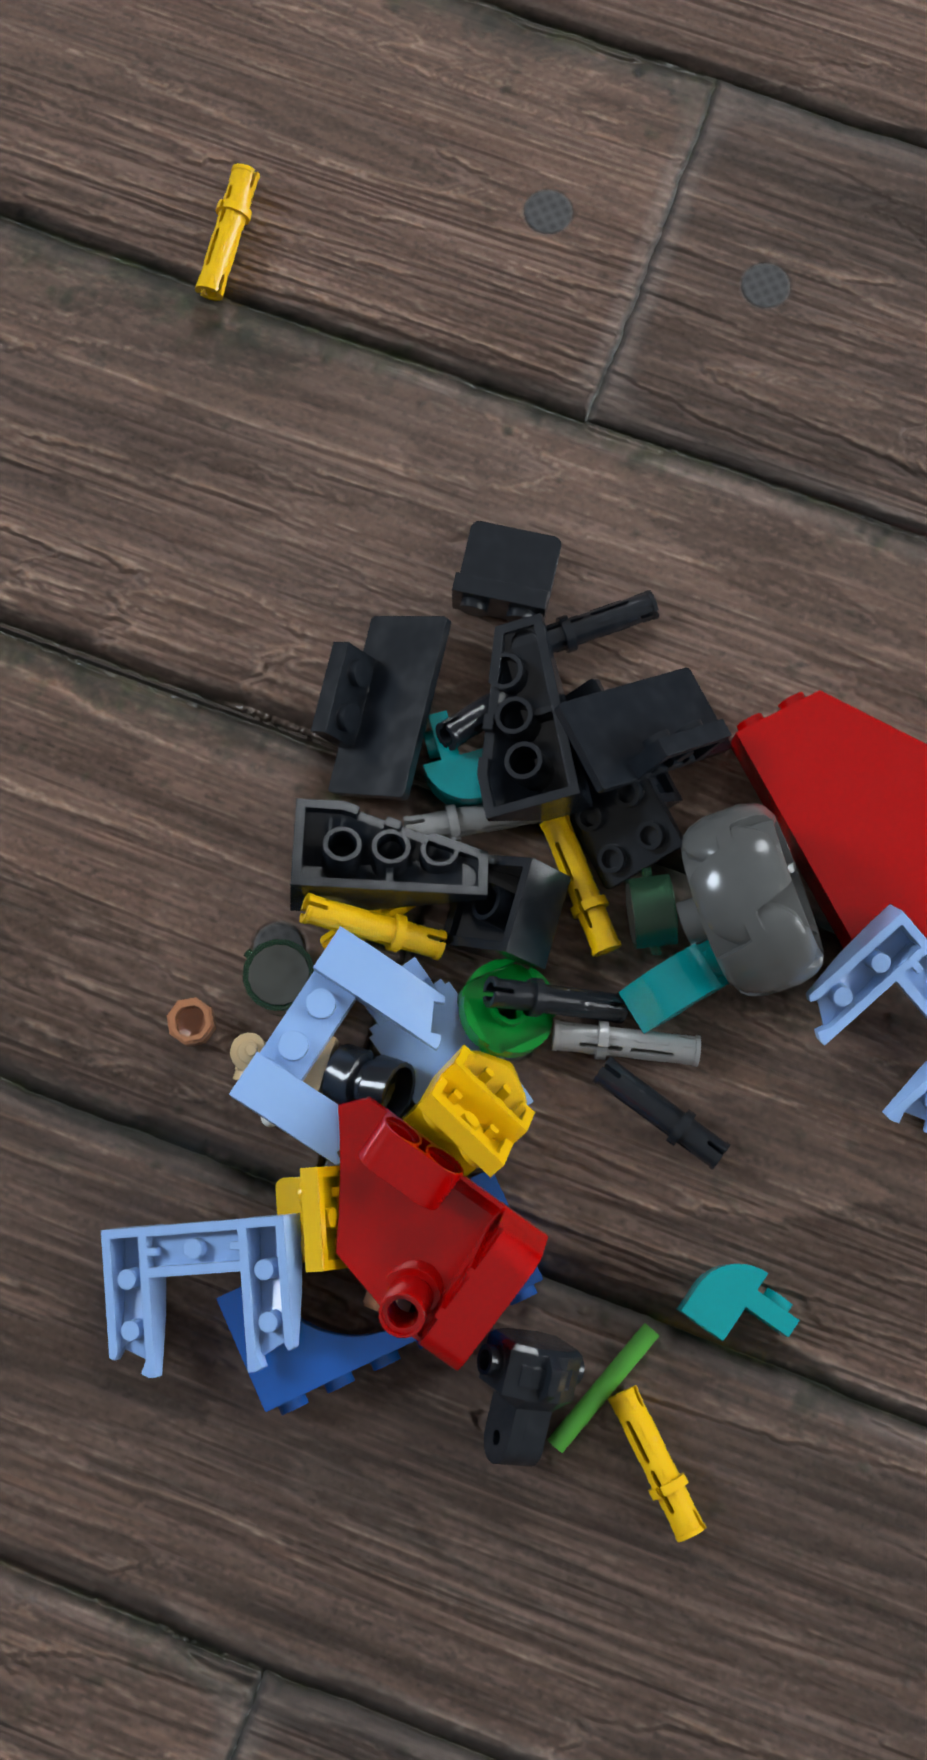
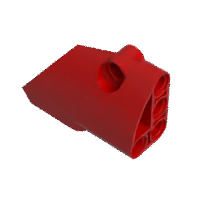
M366 1097L339 1104L340 1191L336 1254L380 1305L379 1321L388 1334L397 1338L412 1336L419 1341L418 1344L455 1371H458L536 1269L543 1256L548 1235L466 1177L463 1167L451 1154L373 1098ZM406 1299L416 1306L417 1311L413 1313L403 1311L395 1300Z

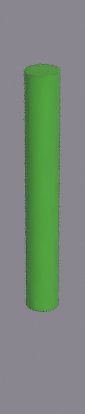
M646 1323L639 1328L547 1439L558 1451L563 1453L659 1338V1335Z

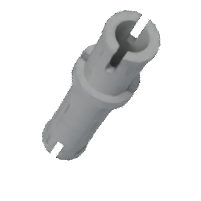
M483 803L456 808L455 804L446 805L445 810L403 817L404 827L425 835L436 833L459 842L461 837L543 822L488 821Z
M555 1019L551 1047L552 1051L594 1054V1058L597 1060H605L606 1056L698 1067L701 1055V1036L649 1031L644 1034L642 1030L611 1027L608 1021H598V1025Z

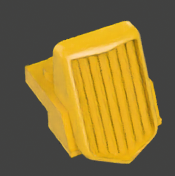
M464 1044L435 1074L420 1101L402 1120L451 1154L463 1167L466 1177L476 1168H481L491 1178L505 1165L513 1144L528 1131L535 1112L527 1105L525 1092L515 1067L511 1062L481 1051H471Z
M340 1166L300 1168V1177L281 1178L276 1183L277 1215L300 1213L302 1263L305 1262L306 1272H324L348 1268L336 1254Z

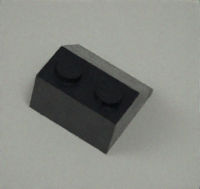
M488 855L487 900L451 903L444 930L447 932V939L440 940V942H445L447 947L492 960L510 959L515 961L514 964L524 967L545 969L571 877L534 858Z

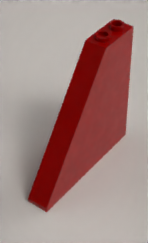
M821 690L805 697L803 692H798L783 700L778 705L779 711L765 718L762 713H757L740 722L736 726L738 732L735 733L731 741V748L763 806L775 815L796 865L843 949L889 904L902 910L927 939V744Z

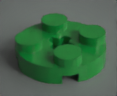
M510 959L493 960L479 967L469 977L465 986L459 992L457 1004L461 1025L466 1035L479 1047L481 1052L496 1057L516 1058L532 1052L548 1038L553 1018L556 1015L542 1013L541 1016L530 1017L526 1016L523 1011L516 1010L513 1013L514 1020H510L506 1016H502L497 1007L486 1008L483 997H493V993L483 992L485 981L489 976L518 981H527L531 977L541 978L546 984H549L546 978L532 967L526 969L522 965L514 964L515 961Z

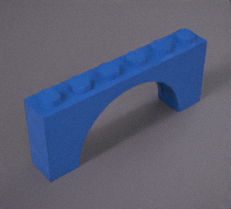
M482 1172L470 1178L509 1207L495 1174L490 1178L485 1172ZM536 1267L527 1282L512 1300L510 1306L538 1293L534 1284L543 1280L538 1267ZM239 1287L216 1299L248 1371L242 1287ZM301 1317L299 1346L288 1351L285 1344H281L265 1355L267 1367L248 1374L264 1411L268 1412L278 1407L282 1416L309 1403L305 1393L324 1385L327 1393L333 1392L355 1381L351 1371L368 1363L371 1364L373 1371L381 1369L401 1359L397 1349L416 1341L419 1349L423 1347L412 1336L397 1338L388 1334L385 1330L368 1334L339 1333L321 1328Z

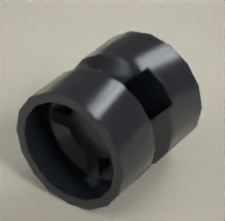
M349 1043L344 1044L334 1052L327 1064L322 1084L323 1095L338 1105L371 1097L399 1118H402L414 1094L416 1083L415 1070L412 1064L386 1055H380L375 1058L371 1050Z

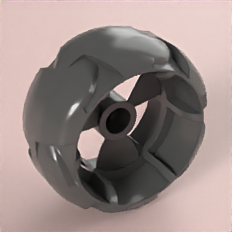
M737 804L706 815L692 824L683 835L681 852L693 897L676 903L681 924L690 944L708 939L716 960L729 984L748 996H768L800 985L817 974L824 958L821 938L800 875L775 815L760 804Z

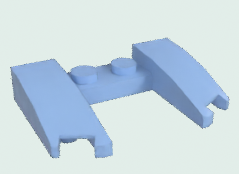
M889 904L839 953L806 992L807 1000L810 1002L817 1000L823 1025L814 1030L816 1038L824 1046L894 983L897 984L927 1019V939L902 910ZM927 1061L882 1111L888 1119L896 1123H900L904 1112L924 1119L923 1131L927 1133Z
M341 926L314 965V972L260 1053L256 1052L229 1093L233 1099L336 1166L340 1164V1157L337 1154L340 1151L339 1105L303 1081L355 1001L357 1000L435 1051L440 1046L441 1034L431 1033L434 1003L445 1004V996Z
M300 1213L101 1230L110 1359L114 1361L119 1360L125 1350H128L146 1359L142 1375L148 1378L162 1376L166 1325V1277L240 1272L248 1373L257 1372L267 1367L265 1355L284 1343L288 1351L299 1346L302 1302Z

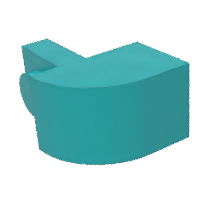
M447 710L429 715L430 731L425 732L423 739L429 759L438 758L439 760L423 765L424 778L429 789L439 800L447 805L455 804L456 808L483 803L477 776L479 757H482L483 748L464 754H459L458 748L450 751L449 747L445 748L437 738L435 726L437 723L448 718Z
M706 940L698 945L693 944L663 961L618 993L645 1034L673 1019L698 1001L729 985V982L716 960L709 941Z
M723 1264L709 1269L693 1283L676 1308L681 1314L721 1341H724L744 1310L779 1335L785 1337L790 1336L800 1321L789 1313L793 1304L768 1287L763 1294L758 1291L768 1273L758 1267L747 1264Z

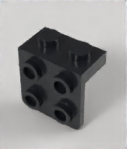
M484 521L474 522L470 528L461 571L455 574L452 587V608L461 610L468 615L478 617L491 616L505 619L508 622L541 613L545 621L561 551L560 539L551 535Z

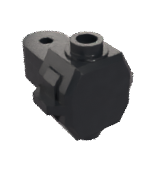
M500 1328L489 1332L487 1343L483 1344L479 1349L477 1356L479 1378L493 1390L484 1430V1450L487 1459L492 1464L526 1467L536 1465L543 1452L552 1412L572 1402L575 1387L583 1378L585 1365L580 1352L559 1337L533 1330Z

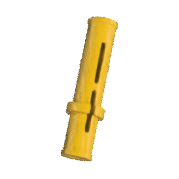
M237 163L232 166L226 193L223 199H219L215 209L218 215L216 225L205 255L201 274L195 286V291L201 293L200 296L209 300L220 301L223 299L227 279L234 262L244 226L249 224L252 217L250 206L260 179V173L254 172L255 169L246 164Z
M569 815L543 821L540 827L552 851L557 868L560 872L571 877L567 890L573 904L570 911L573 918L580 921L591 948L592 956H602L622 946L621 941L617 937L606 910L609 902L606 895H600L586 857L575 835Z
M310 892L306 894L301 906V911H304L305 914H300V923L336 932L341 926L358 938L385 945V949L390 952L397 953L401 949L427 956L437 961L442 957L446 947L445 942H440V940L447 939V932L445 930H438L409 922L406 915L396 913L395 916L391 917L316 896Z
M633 1385L607 1400L617 1415L624 1433L651 1486L648 1492L652 1500H658L679 1543L696 1536L707 1527L685 1486L689 1482L684 1472H678L643 1402L637 1385Z

